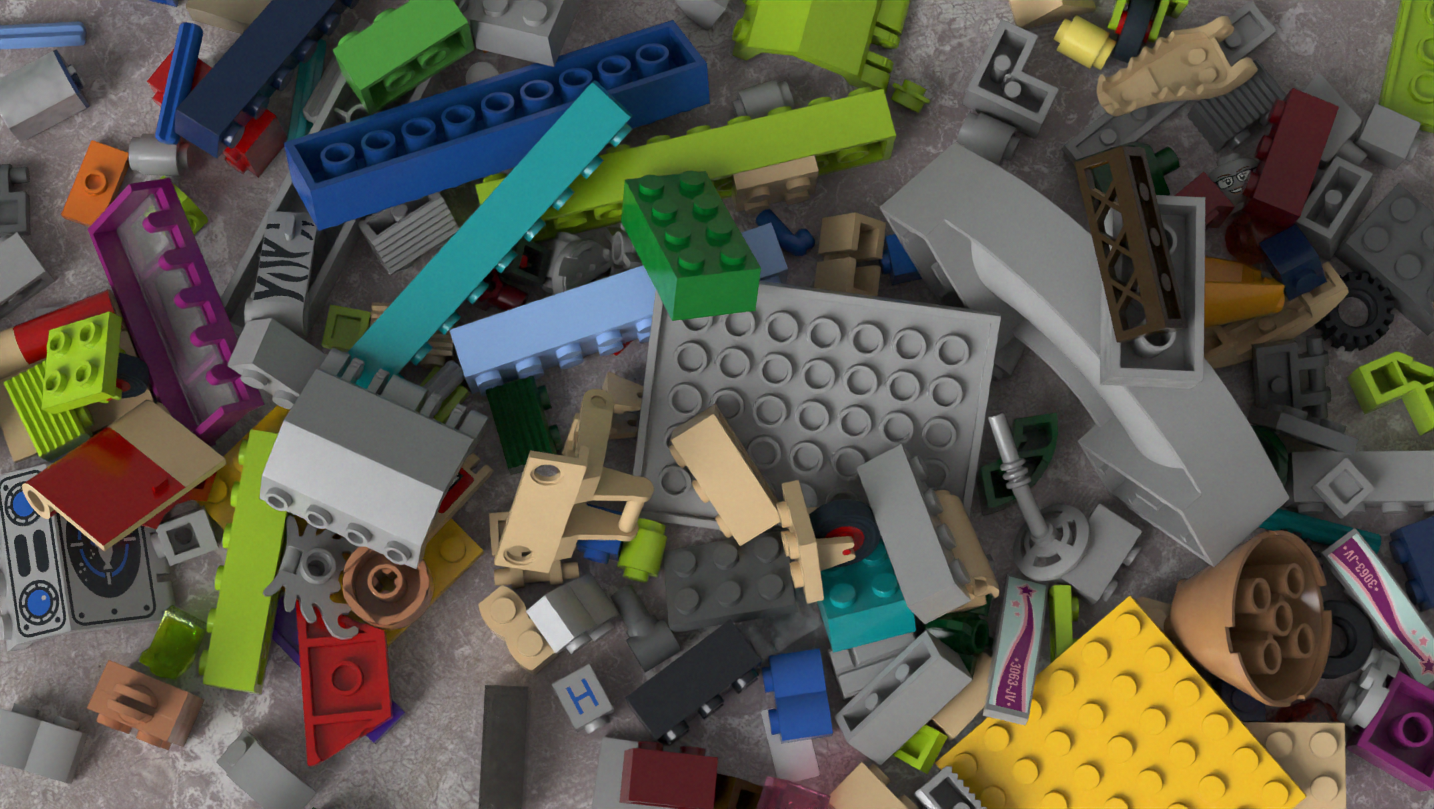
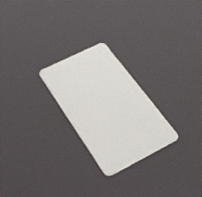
M769 709L763 710L761 715L778 783L785 785L819 776L820 771L812 740L781 744L780 734H771L768 716Z

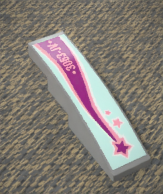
M1352 529L1320 554V558L1344 586L1343 594L1353 606L1357 607L1368 618L1373 631V638L1383 650L1400 659L1399 670L1426 687L1433 688V633L1383 562L1357 529Z
M1010 573L1006 574L992 645L993 654L987 680L989 684L983 716L1024 726L1029 719L1043 633L1048 591L1047 582L1036 581Z

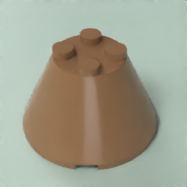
M1282 530L1262 532L1232 550L1215 567L1208 565L1193 576L1178 581L1170 615L1166 617L1164 622V632L1193 664L1266 705L1274 707L1291 706L1290 704L1297 699H1306L1315 689L1324 672L1329 655L1332 613L1331 610H1324L1320 586H1326L1327 583L1321 566L1312 550L1296 535Z

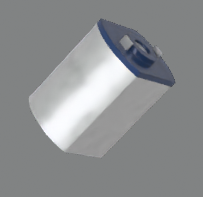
M56 49L0 78V115L9 130L21 143L90 107L82 91L85 83L82 78L79 79L73 65H68Z

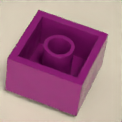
M1398 670L1395 678L1387 674L1385 688L1390 691L1383 704L1365 728L1360 726L1358 733L1353 731L1345 749L1419 792L1434 790V691Z

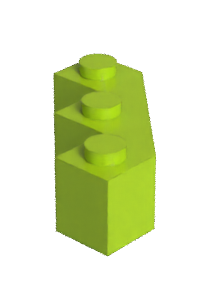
M1395 351L1358 367L1346 377L1364 415L1402 399L1419 435L1422 436L1434 431L1433 367L1413 360L1414 357Z

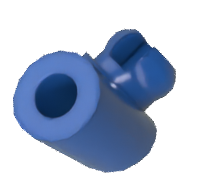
M771 209L763 210L756 217L755 223L758 226L772 223L780 247L794 256L806 255V251L815 245V239L807 229L801 228L793 234Z

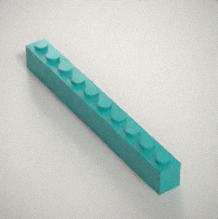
M596 80L585 89L347 352V354L351 355V361L355 357L364 361V370L356 385L367 389L374 375L380 369L390 373L388 382L393 375L405 379L399 372L409 361L417 366L433 348L427 341L435 332L439 330L445 335L461 318L456 309L466 299L473 304L489 287L484 281L487 275L494 268L502 273L518 254L512 248L518 241L524 237L530 242L544 227L546 222L540 217L552 205L558 211L575 193L569 185L579 174L587 179L604 161L598 155L609 142L616 148L633 129L627 124L633 115Z

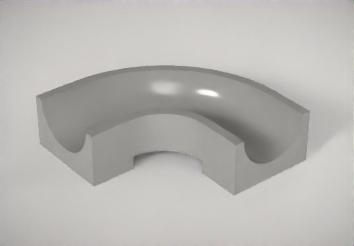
M954 142L879 207L938 305L1000 313L1001 320L995 353L1015 337L1042 358L1073 391L1096 423L1091 430L1078 440V443L1111 497L1213 567L1289 499L1283 484L1249 421L1205 357L1204 381L1191 389L1100 385L1101 273L1092 236L1073 218L1037 190L1003 168Z

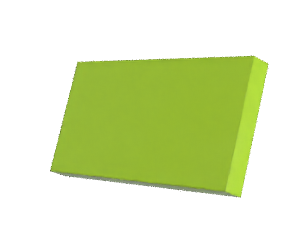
M1400 0L1378 104L1421 123L1418 130L1434 133V0Z

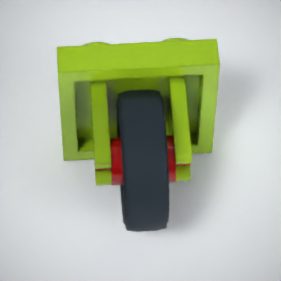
M1116 0L1107 27L1115 30V33L1118 34L1113 57L1129 63L1131 57H1137L1142 42H1155L1164 16L1177 19L1188 5L1189 0ZM1125 3H1129L1127 10L1124 11ZM1154 11L1155 14H1154V17H1153V20H1152V19H1151V16H1152V12Z
M106 312L49 330L45 377L43 381L42 410L58 414L96 402L109 403L112 399L121 400L122 398L136 397L145 393L149 384V367L146 362L126 354V351L119 347L121 316L112 312Z

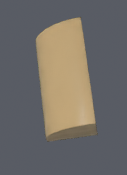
M984 652L972 655L978 658L973 680L929 721L939 732L948 736L947 740L949 742L984 708L989 684L987 680L992 657Z

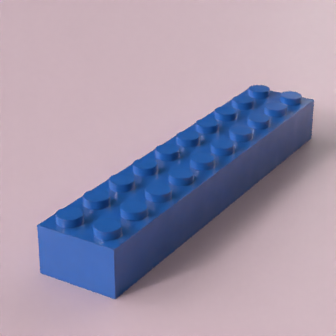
M671 20L560 55L554 67L534 63L284 142L291 180L318 231L335 227L347 221L378 213L384 209L418 200L424 196L458 187L464 183L516 167L595 80L633 115L627 122L631 128L648 125L657 120L710 104L707 63L675 21Z

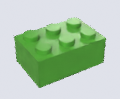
M409 0L396 10L395 8H389L381 12L374 19V24L359 32L356 30L346 34L340 39L338 46L333 49L343 77L368 114L373 115L472 52L475 48L469 23L453 0Z

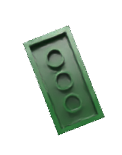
M685 171L682 174L645 175L641 178L625 179L621 223L672 321L756 311L761 267L706 171Z

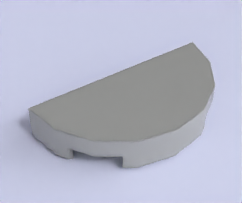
M579 239L570 242L560 252L554 264L552 277L554 295L585 285L610 270L612 265H616L613 262L611 250L604 248L593 239Z

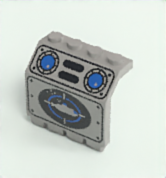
M45 463L0 475V604L2 615H0L1 641L6 640L7 652L24 650L36 641L65 634L159 623L163 620V614L177 611L172 581L157 582V577L169 575L171 572L167 557L159 559L151 541L150 535L157 533L156 529L140 526L112 547L103 551L59 513H56L49 519H45L28 503L23 493L22 485L53 463Z

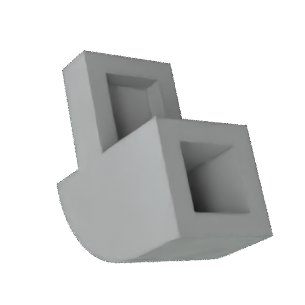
M245 729L216 762L237 786L265 809H303L317 793L294 770L275 757L255 736Z

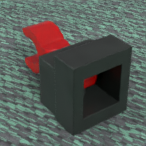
M522 237L512 248L518 255L502 273L499 272V276L520 285L543 286L552 250L533 241L528 242Z

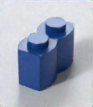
M820 648L769 656V666L761 667L765 693L773 692L775 709L768 710L771 734H780L781 744L832 736L833 728Z

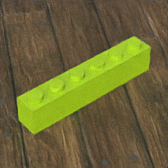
M250 429L248 440H242L240 445L238 462L239 465H243L240 482H234L231 492V506L235 507L233 523L226 524L223 534V548L227 549L225 565H219L215 577V590L220 591L217 608L212 607L210 609L207 619V633H212L209 650H203L199 662V675L204 676L202 684L210 687L262 694L280 590L270 597H265L263 591L279 572L287 543L286 517L290 515L294 517V514L288 511L276 510L269 506L266 501L259 499L262 473L278 433Z

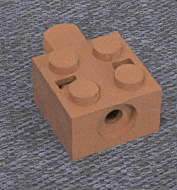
M108 660L87 709L99 713L96 722L130 734L132 727L139 730L136 736L137 739L169 751L172 743L182 747L185 746L205 699Z

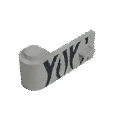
M280 211L268 212L253 298H247L245 303V323L251 320L273 318L296 335L306 336L310 318L308 287L318 229L310 214Z

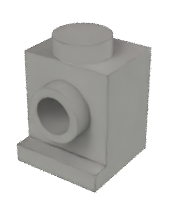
M205 505L161 521L156 529L157 533L150 535L158 558L167 557L170 566L219 549V542ZM180 528H187L192 533V538L186 543H181L175 537L176 531Z

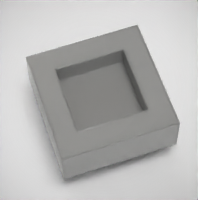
M1347 457L1312 486L1315 492L1340 519L1345 517L1376 489Z

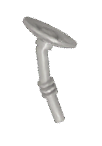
M996 413L989 416L988 420L1003 462L1000 465L1001 471H1006L1003 474L1004 480H1009L1006 483L1007 489H1012L1026 520L1014 542V561L1018 569L1030 579L1036 581L1058 579L1072 571L1084 558L1091 541L1089 521L1079 509L1067 504H1056L1041 510L1039 509L1028 485L1031 482L1030 476H1025L1028 473L1027 467H1022L1025 460L1024 458H1019L1005 413ZM1061 513L1056 519L1043 518L1044 516L1049 514ZM1075 522L1077 533L1075 542L1071 546L1069 545L1072 539L1070 524ZM1063 528V535L1058 531ZM1023 540H1024V547H1025V550H1026V552H1027L1025 556H1023V552H1022ZM1057 553L1061 557V560L1052 565L1036 566L1039 557L1048 558Z

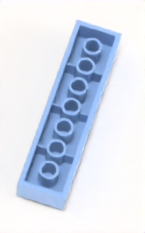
M772 223L741 232L761 267L759 281L786 284L788 267ZM644 265L450 329L449 331L471 393L480 392L481 396H487L485 390L488 388H494L529 376H534L536 380L544 375L543 370L558 365L560 369L575 367L584 362L583 357L596 352H599L600 356L616 353L624 348L623 343L639 339L640 343L649 342L656 288Z

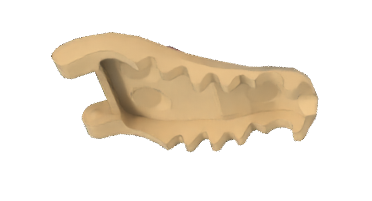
M1221 16L1203 26L1173 30L1168 37H1159L1152 49L1146 46L1142 48L1141 53L1137 57H1131L1127 68L1119 69L1116 74L1110 77H1105L1103 74L1100 75L1097 84V96L1103 109L1109 115L1118 117L1144 106L1174 101L1211 99L1227 94L1248 81L1257 72L1258 68L1252 58L1249 57L1240 59L1231 66L1219 43L1233 33L1234 26L1228 16Z

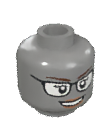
M1239 153L1224 156L1216 162L1218 167L1209 174V178L1235 206L1230 213L1231 217L1238 218L1249 215L1241 211L1246 196L1241 195V190L1249 172L1256 171L1258 161L1253 158H1241Z

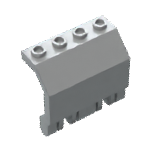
M332 348L320 368L315 370L282 423L262 473L259 499L266 501L269 506L276 510L288 511L305 519L316 528H326L345 537L353 545L365 546L379 552L393 563L405 564L417 570L424 557L428 534L442 500L466 458L474 452L487 428L490 417L471 410L462 424L467 407L458 403L452 410L446 424L433 419L441 407V395L433 392L426 401L429 393L428 389L396 375H393L388 382L390 373L382 369L378 370L368 388L365 389L356 385L357 380L362 376L364 361L356 357L351 361V355Z

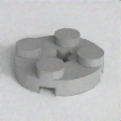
M1373 647L1366 662L1360 667L1363 672L1355 683L1350 680L1342 690L1338 699V703L1342 704L1336 719L1344 722L1345 727L1356 733L1359 732L1360 726L1365 728L1376 715L1390 691L1385 688L1387 683L1385 679L1387 674L1394 678L1396 677L1400 666V659L1385 650L1380 651Z

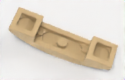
M1329 261L1322 264L1327 282L1291 301L1285 296L1283 308L1279 313L1271 312L1265 316L1236 321L1223 328L1221 325L1204 328V357L1212 368L1226 367L1252 359L1251 344L1294 339L1331 312L1345 298L1349 291Z

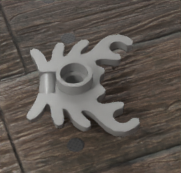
M291 515L287 516L285 553L277 576L265 588L263 595L270 597L283 586L286 590L284 595L286 612H291L295 608L297 598L301 613L308 623L316 622V614L312 607L315 606L319 609L324 624L333 637L340 640L355 637L358 634L359 628L353 626L349 629H344L338 624V617L340 615H348L352 609L348 604L333 602L330 599V595L338 593L341 589L338 579L340 572L344 570L346 564L342 554H352L359 546L353 545L345 537L338 540L333 539L332 536L337 533L325 529L316 536L315 533L318 528L310 524L305 528L303 535L299 536L295 518Z

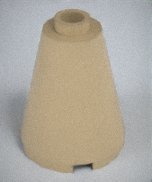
M948 490L934 491L943 507V512L938 514L941 524L945 523L949 527L957 544V547L952 549L955 560L959 558L962 561L971 580L970 583L965 585L971 601L948 613L962 612L987 604L986 595L992 593L994 598L999 596L998 581L960 498L956 495H951Z

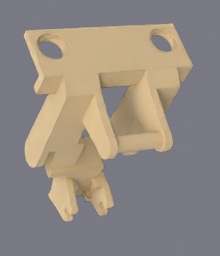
M607 372L602 389H591L584 394L580 413H575L561 455L530 450L494 558V565L549 573L553 561L572 557L577 540L631 541L636 537L639 530L637 521L644 503L649 501L653 495L654 486L647 478L604 467L603 464L609 439L631 438L637 435L638 428L630 425H636L638 416L628 411H641V398L644 386L615 375V373ZM541 465H553L558 468V471L554 476H542L536 473L535 469ZM592 500L627 501L622 515L586 505L587 501ZM514 546H524L532 552L527 556H514L508 552V549Z

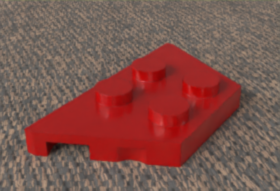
M296 600L307 764L309 767H314L393 718L387 633L366 623L364 624L350 617L340 615L338 617L340 627L349 629L356 626L359 628L358 634L355 637L340 640L329 633L317 607L312 606L316 614V622L308 623L301 613L299 601Z

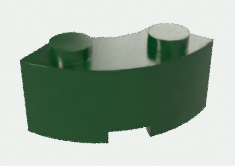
M1057 412L1017 418L1009 427L1019 458H1024L1025 460L1022 467H1027L1028 473L1025 476H1030L1031 482L1028 483L1030 489L1042 477L1053 457L1058 437ZM1001 457L995 462L981 466L976 473L983 516L1002 511L1017 502L1012 489H1007L1006 483L1009 480H1004L1003 474L1006 471H1001L1000 465L1003 464Z

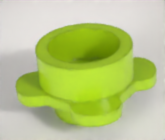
M904 79L902 86L895 82L892 86L895 88V91L891 97L892 101L917 113L921 112L925 103H930V99L924 97L927 89L907 79Z

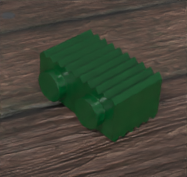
M534 376L485 390L510 475L524 471L530 450L557 455L556 450L563 448L557 424L548 426L544 412L545 410L552 409L546 386L537 387Z

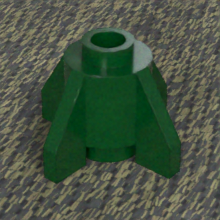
M990 594L985 596L987 604L962 612L944 614L927 624L923 623L922 633L927 630L959 654L972 679L978 658L971 655L981 653L985 648L992 649L994 639L989 637L988 623L979 617V615L988 617L993 597Z

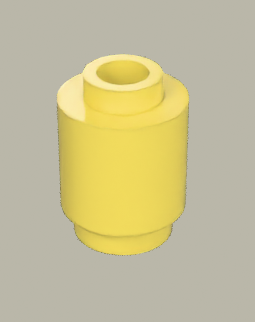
M1078 15L1074 17L1073 21L1065 18L1053 40L1060 43L1056 51L1089 69L1094 66L1099 70H1102L1117 41L1109 37V32Z

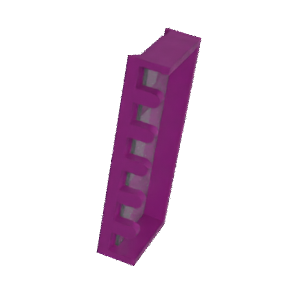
M164 178L131 183L87 230L139 357L149 367V381L157 401L167 408L174 419L206 444L214 446L216 445V440L248 412L265 404L259 390L242 382L240 379L241 375L227 366L238 339L171 179Z

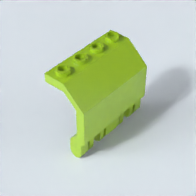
M742 0L746 6L743 17L737 21L732 33V40L735 41L733 56L745 61L760 53L794 56L842 75L849 85L857 88L871 87L872 91L884 88L886 94L891 77L888 73L892 72L894 63L884 56L869 51L870 44L879 45L885 49H897L899 47L900 37L898 36L902 35L910 0Z

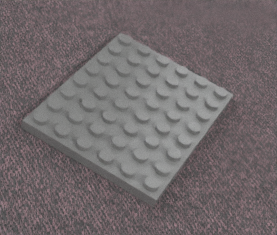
M759 281L756 311L672 321L656 290L633 469L634 476L644 477L652 482L654 492L651 499L644 503L639 518L721 530L715 519L718 512L711 501L704 503L700 499L692 484L695 477L687 466L681 468L677 464L669 450V446L672 445L670 441L672 431L714 404L718 406L780 502L784 501L782 483L799 480L807 508L820 507L823 504L844 499L860 501L871 508L856 467L902 444L912 457L919 455L924 461L930 474V478L925 480L928 490H948L951 495L958 496L970 518L1001 314ZM779 522L761 534L788 530V527L782 528Z

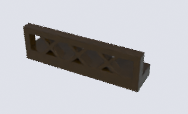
M1120 146L1074 162L1117 343H1124L1154 333H1172L1188 328L1145 148ZM1109 163L1113 180L1106 194L1095 188L1091 169ZM1111 207L1121 213L1124 224L1117 239L1107 234L1104 226V220ZM1121 253L1132 258L1134 272L1128 284L1117 278L1114 268ZM1134 298L1143 304L1147 324L1129 329L1125 311L1131 299Z

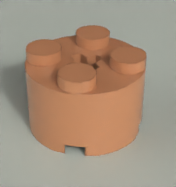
M364 546L358 547L345 564L343 572L344 598L349 607L363 621L373 627L388 631L404 628L417 621L430 605L434 593V584L431 571L424 559H422L416 570L405 564L393 563L385 555ZM387 576L392 580L397 576L394 581L396 588L392 592L383 590L379 593L383 589V585L380 582L383 577Z

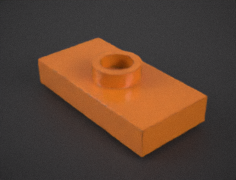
M91 140L61 216L69 221L90 227L116 199L130 165L129 153Z

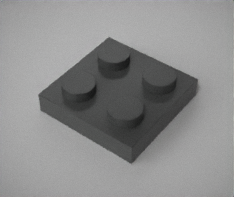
M1268 402L1266 409L1254 406L1250 408L1247 417L1250 424L1265 427L1273 432L1323 449L1354 455L1359 439L1344 434L1347 427L1345 425L1323 418L1318 419L1307 416L1308 413L1305 411Z

